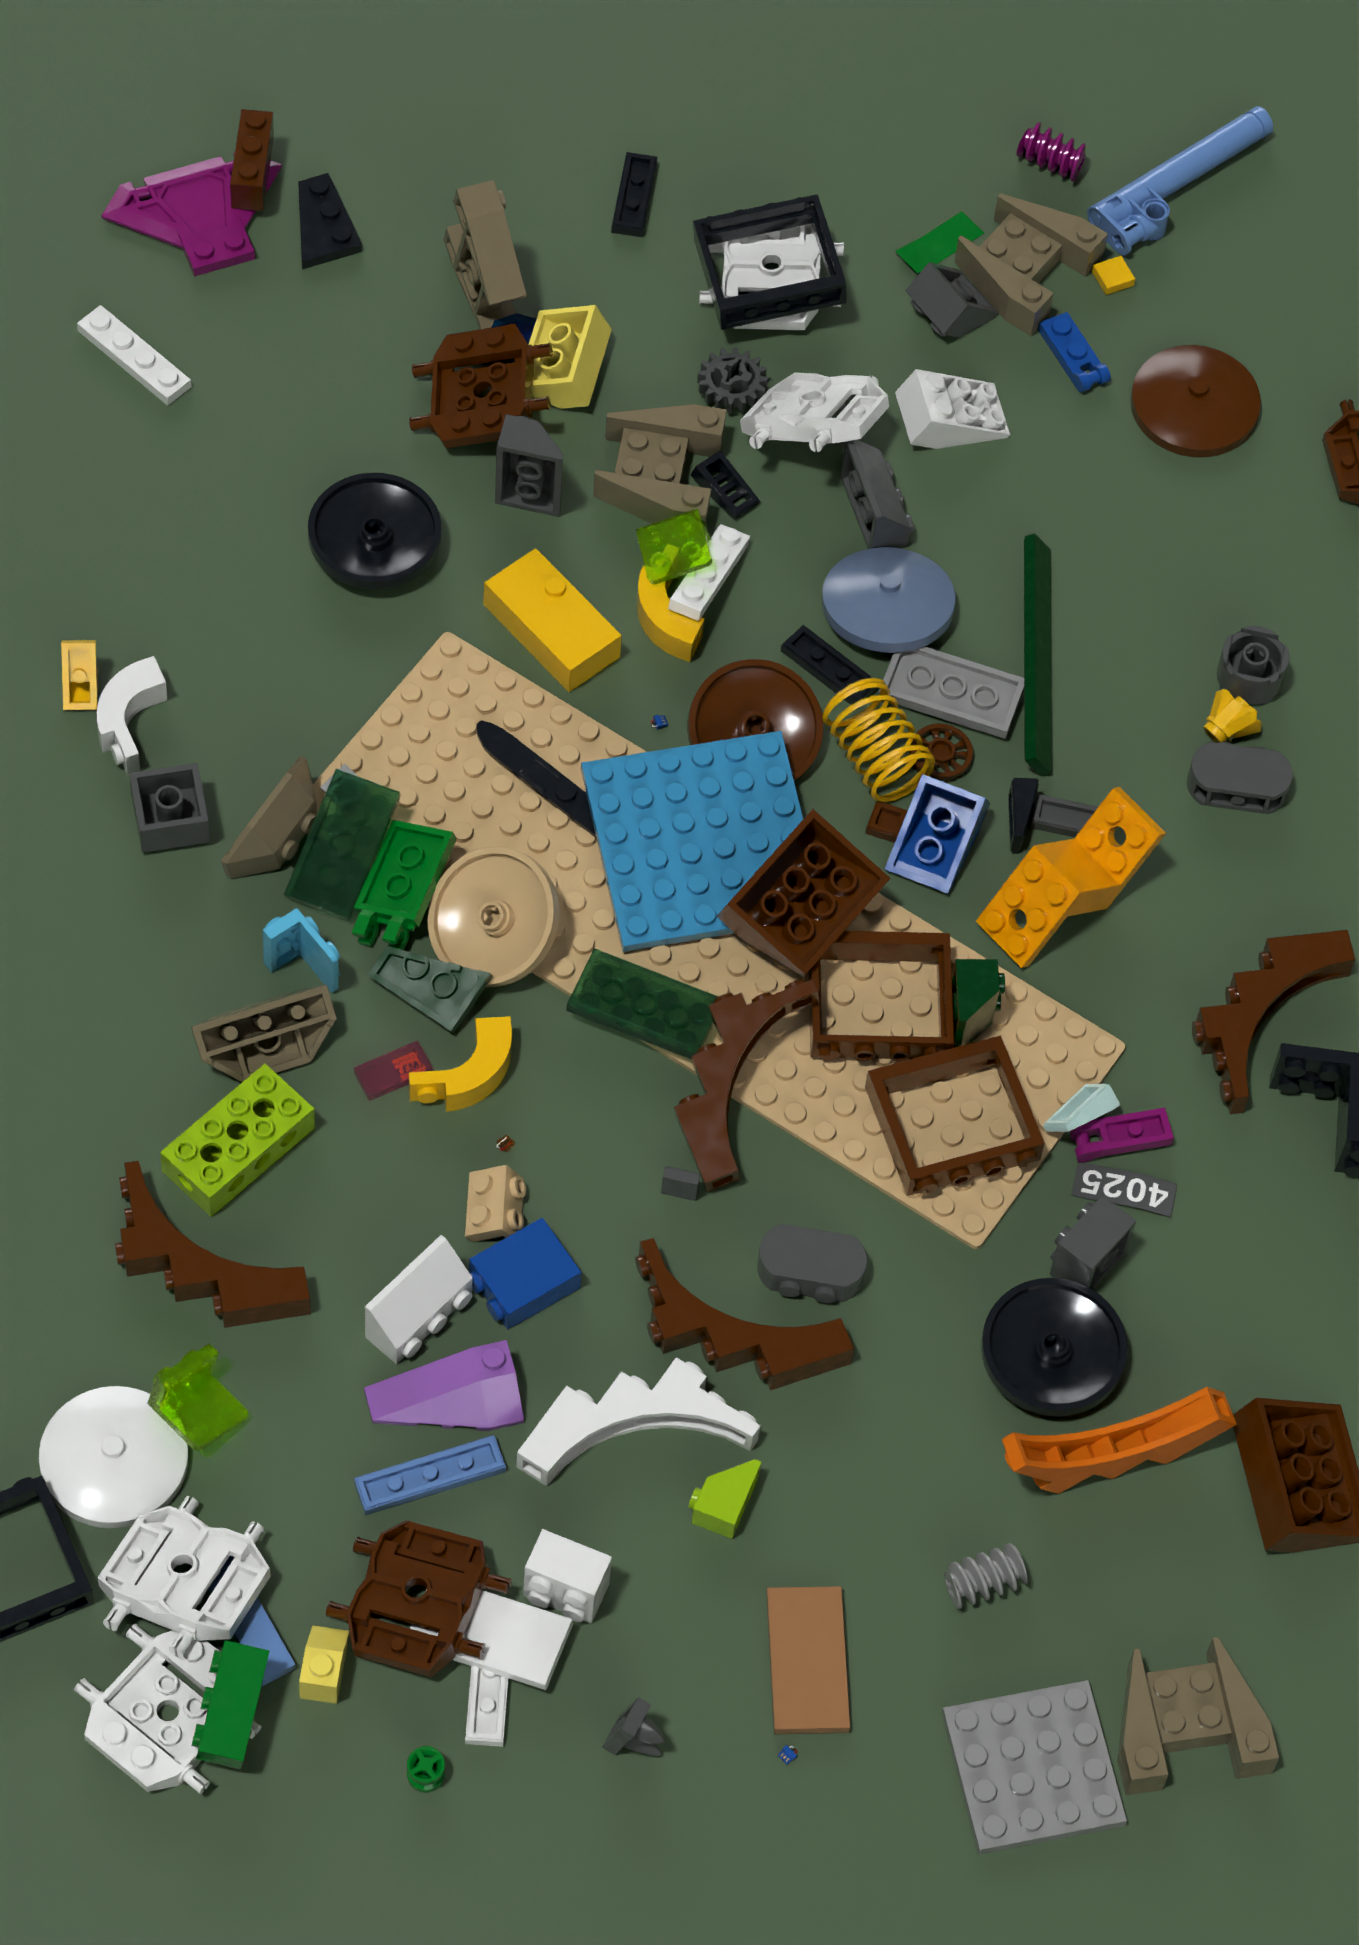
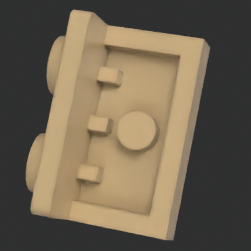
M508 1165L469 1172L465 1237L471 1242L501 1236L507 1238L521 1230L524 1226L522 1208L523 1197L526 1194V1185L524 1179Z

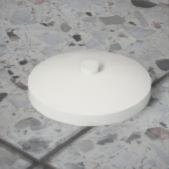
M101 1387L74 1397L64 1404L51 1418L40 1442V1472L54 1503L73 1519L99 1528L129 1527L134 1524L139 1515L168 1506L178 1494L185 1480L188 1468L187 1439L177 1416L157 1397L130 1387Z

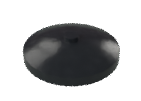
M362 473L349 476L334 483L318 497L309 515L308 541L315 560L335 579L347 585L363 589H387L408 583L421 575L432 564L441 544V519L438 509L430 496L413 482L387 473Z
M1040 1278L1015 1286L1001 1296L994 1304L984 1325L981 1353L985 1369L991 1381L1010 1401L1034 1413L1048 1416H1068L1095 1407L1115 1389L1122 1376L1127 1359V1338L1120 1317L1109 1302L1100 1294L1085 1285L1071 1280Z

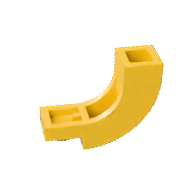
M668 545L663 556L657 555L652 569L643 566L638 580L637 614L641 627L656 646L674 657L691 662L703 637L705 618L701 617L697 621L668 609L670 599L666 592L679 568L680 549Z
M511 1016L475 1018L476 1048L469 1060L461 1066L450 1070L409 1072V1100L433 1103L437 1100L445 1099L446 1112L470 1107L488 1097L499 1086L509 1067L512 1045Z

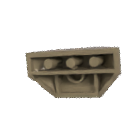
M299 756L235 840L231 849L221 859L227 877L234 879L280 869L286 860L292 859L296 854L299 846L298 843L306 833L310 834L316 827L319 813L312 777L305 757Z
M325 984L281 994L218 1014L191 1026L201 1061L243 1082L264 1063L277 1073L311 1062L337 1018L328 987Z

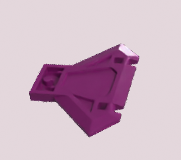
M221 156L143 178L145 186L134 188L131 182L120 184L101 215L105 220L182 248L194 277L255 259V251L245 229L256 211L231 208L230 182L234 161L225 163ZM272 160L270 161L266 194L282 168V164Z

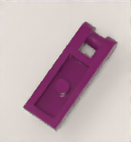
M1165 1107L1094 1119L1069 1131L1071 1139L1076 1141L1075 1154L1077 1161L1082 1163L1092 1161L1096 1157L1172 1145L1174 1140ZM1098 1135L1099 1141L1090 1143L1089 1137Z

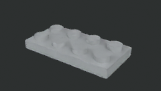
M925 646L916 650L894 653L883 679L891 691L890 696L895 697L900 706L1003 739L1007 737L1024 691L1023 677Z

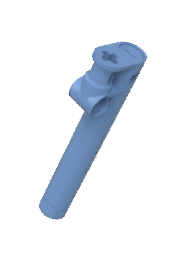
M1260 106L1250 109L1245 114L1240 115L1089 207L1087 210L1089 222L1108 233L1106 242L1123 256L1130 253L1132 245L1139 241L1161 239L1166 232L1170 208L1163 199L1271 134L1273 122L1270 115Z

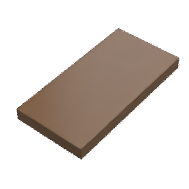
M841 1586L767 1588L774 1734L849 1733L850 1718Z

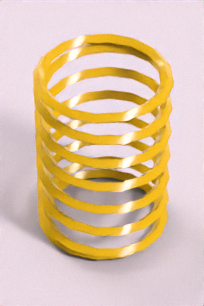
M867 678L854 682L839 691L828 702L822 718L825 725L831 726V735L840 738L838 746L843 750H848L846 756L848 761L856 762L854 770L857 774L864 775L862 782L864 786L872 787L871 797L876 801L888 802L897 800L914 791L922 774L930 776L936 759L928 747L923 746V740L920 735L915 734L913 724L906 721L907 715L902 709H898L899 703L895 697L890 696L891 691L884 680ZM867 688L881 689L879 695L861 699L848 706L833 722L828 718L829 713L838 703L855 692ZM881 700H884L881 707L879 709L874 710L879 705ZM889 702L891 703V705H892L893 707H887V705L889 704ZM871 703L866 709H864L857 715L848 718L844 721H841L855 709L865 704ZM883 713H892L888 721L866 730L851 745L845 744V738L865 730ZM897 714L899 715L901 720H895ZM900 725L895 734L875 742L860 757L854 758L852 755L854 750L874 742L890 726ZM847 726L843 733H838L836 727ZM905 726L907 727L909 732H903ZM908 738L904 746L881 756L867 770L861 769L860 765L862 762L881 755L898 739ZM913 739L916 741L917 745H911ZM916 750L915 754L901 758L906 751ZM925 758V763L921 770L909 782L891 793L878 795L876 792L878 787L897 780L916 763L917 759ZM907 763L904 767H902L900 770H898L895 774H893V775L887 777L886 779H884V778H885L888 774H890L893 770H895V769L898 768L899 766H901V765ZM884 770L879 774L874 783L868 780L870 775Z

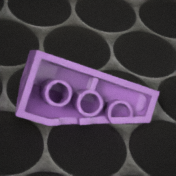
M507 1340L469 1348L364 1387L372 1423L417 1426L419 1423L442 1425L441 1428L454 1429V1426L476 1427L478 1431H491L524 1423L516 1371Z

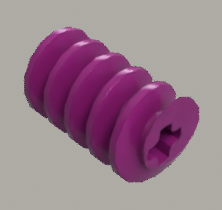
M1040 122L1033 128H1028L1019 142L1016 155L1020 157L1026 152V160L1028 162H1032L1037 158V165L1042 168L1048 163V170L1054 173L1059 169V176L1062 178L1067 177L1071 173L1070 181L1074 182L1086 158V144L1082 143L1077 150L1074 149V138L1063 144L1064 134L1060 132L1055 139L1051 138L1053 130L1051 127L1042 134L1040 133Z

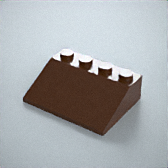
M812 809L716 917L742 940L804 977L891 878Z
M1255 1398L1235 1412L1233 1416L1237 1425L1233 1429L1265 1551L1300 1552L1359 1543V1470L1341 1405Z

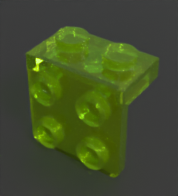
M698 508L635 529L647 578L651 584H658L712 564L708 545L711 537Z
M210 1343L198 1351L195 1349L189 1351L173 1367L169 1368L166 1366L162 1368L153 1378L152 1382L154 1384L147 1402L196 1451L204 1449L245 1422L248 1416L247 1409L212 1375L219 1352Z

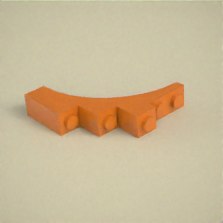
M1205 1387L1161 1409L1110 1426L1060 1435H1026L1013 1432L1002 1438V1442L1006 1450L1005 1460L1015 1473L1032 1477L1035 1484L1041 1490L1060 1494L1094 1474L1114 1479L1146 1460L1166 1465L1234 1427L1237 1423L1225 1393Z

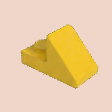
M62 640L63 710H97L98 668L96 640Z

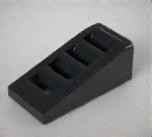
M721 450L696 465L691 473L692 478L700 487L711 489L710 497L733 519L744 514L760 502ZM716 470L719 474L712 477L710 473ZM725 479L728 483L720 487L718 482ZM734 488L737 492L728 497L725 492ZM742 496L746 501L736 507L733 502Z
M1013 778L1008 793L1010 851H1012V854H1019V850L1022 848L1039 786V780L1036 778Z

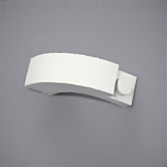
M154 656L132 663L119 671L103 689L97 705L98 737L102 753L111 750L116 764H123L127 776L129 773L140 771L139 753L127 728L130 720L139 711L167 701L166 681Z

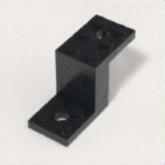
M1281 1043L1270 1074L1269 1088L1278 1089L1287 1094L1301 1092L1314 1094L1320 1098L1339 1097L1334 1171L1345 1173L1351 1177H1359V1053Z

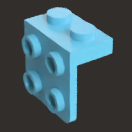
M296 908L282 918L276 917L267 923L263 929V963L271 973L296 957L301 956L320 980L327 985L330 992L333 993L339 988V952L330 941L325 942L319 935L316 923L311 917L307 916L305 918L299 909Z

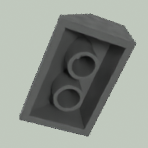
M506 414L497 443L495 504L559 517L561 511L564 454L539 421L525 416Z
M859 440L845 441L840 478L867 548L891 547L901 549L908 547L910 533L914 531L913 521L910 514H905L902 507L903 496L900 488H895L893 484V471L890 462L884 461L880 449Z

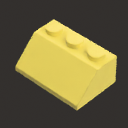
M596 305L539 310L528 345L534 346L551 343L553 356L534 359V377L530 384L533 398L549 396L551 405L560 409L589 406L612 331Z

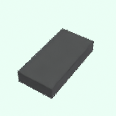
M1037 794L1030 828L1075 838L1097 810L1098 806Z

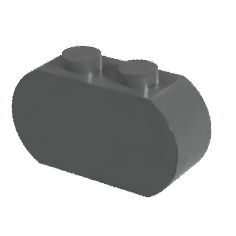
M1208 742L1199 747L1193 755L1187 776V788L1193 799L1201 805L1271 814L1280 809L1285 803L1292 782L1293 771L1287 758L1278 751L1267 750L1259 746H1238L1229 742Z
M779 1224L771 1228L762 1238L757 1271L762 1283L769 1290L777 1291L783 1296L796 1297L801 1295L813 1297L823 1303L845 1302L854 1297L862 1287L867 1265V1255L861 1242L853 1235Z

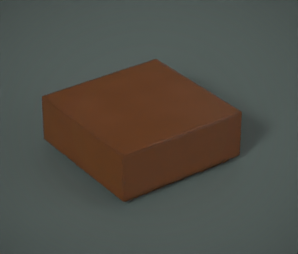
M876 801L865 834L895 843L908 810Z

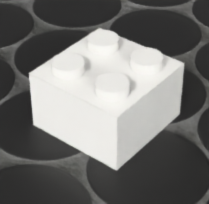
M542 1529L525 1566L523 1596L527 1597L528 1601L535 1606L541 1608L549 1606L562 1611V1614L565 1617L571 1618L572 1621L582 1622L584 1620L592 1624L609 1586L612 1556Z

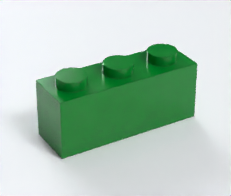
M227 1640L224 1642L222 1651L214 1650L209 1672L216 1674L213 1688L205 1687L200 1709L207 1711L204 1725L196 1724L191 1746L198 1748L196 1759L241 1769L269 1650Z

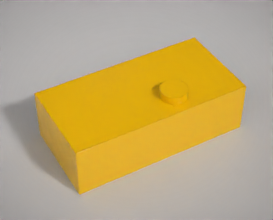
M536 548L484 582L483 605L568 692H571L620 658L622 635Z

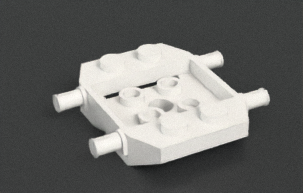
M812 224L708 245L710 253H722L724 255L722 286H720L724 298L738 296L739 291L753 293L820 278L822 256ZM844 242L834 243L837 256H844ZM768 263H777L779 265L774 270L766 269L764 266ZM700 290V304H713L709 291ZM818 309L733 328L805 330L817 314Z
M794 372L771 387L740 420L741 430L743 433L752 436L749 439V443L755 449L756 447L757 449L761 448L765 441L781 440L809 442V447L813 452H816V450L820 452L828 443L861 439L889 408L888 395L878 386L879 381L874 376L842 375L827 377L816 373ZM842 410L836 418H832L837 411Z
M190 1496L184 1498L178 1509L166 1506L139 1515L98 1576L99 1587L113 1603V1608L103 1620L104 1626L109 1630L111 1628L112 1631H116L126 1614L131 1613L176 1631L179 1634L169 1647V1651L174 1656L177 1654L179 1658L184 1656L187 1648L194 1640L231 1639L271 1577L270 1567L255 1545L260 1535L264 1532L263 1526L259 1523L256 1525V1522L252 1521L244 1534L227 1528L209 1527L192 1515L199 1506V1502L193 1497L191 1499ZM229 1556L235 1557L200 1611L196 1610L195 1608L201 1603L204 1594L216 1576L220 1574L221 1568ZM183 1563L192 1566L186 1573L173 1571L177 1565H182Z
M137 1624L132 1625V1630L129 1629L127 1631L126 1637L142 1648V1652L104 1692L96 1689L85 1678L81 1679L80 1684L78 1683L74 1688L75 1692L90 1703L91 1711L84 1733L85 1740L147 1792L179 1786L185 1781L198 1794H202L204 1789L208 1788L210 1781L195 1770L201 1760L196 1759L198 1748L191 1746L196 1724L204 1725L207 1711L200 1709L203 1698L163 1665L167 1661L201 1690L205 1691V1687L213 1688L216 1674L210 1673L209 1670L214 1650L218 1649L207 1640H194L187 1648L184 1656L179 1658L177 1654L174 1656L169 1651V1647L179 1634L178 1632L172 1630L156 1637H151ZM166 1705H172L179 1710V1714L174 1720L164 1721L157 1715L159 1709ZM254 1720L249 1736L251 1739L261 1729V1725L257 1724Z

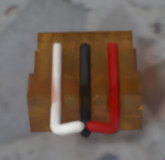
M506 1134L497 1140L496 1146L501 1151L504 1150L507 1153L515 1142Z

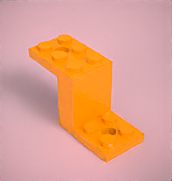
M1120 787L1113 788L1074 839L1033 845L977 918L976 922L1021 968L1028 967L1068 916L1108 909L1166 835V832ZM1117 827H1121L1125 831L1126 840L1123 845H1119L1115 840L1114 833ZM1018 910H1022L1026 915L1027 922L1024 928L1019 927L1016 923L1015 917Z

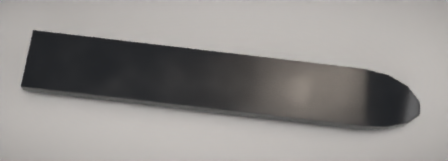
M483 720L477 723V737L482 747L491 757L596 838L589 803L584 790L503 728Z

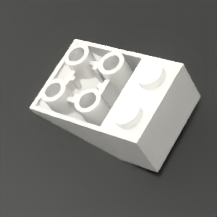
M915 369L895 392L911 445L940 449L1005 439L1010 436L994 383Z

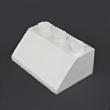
M440 1235L365 1306V1338L396 1365L405 1357L411 1358L420 1349L422 1340L430 1333L436 1334L446 1324L447 1317L455 1309L458 1311L463 1309L472 1298L473 1278L445 1237Z

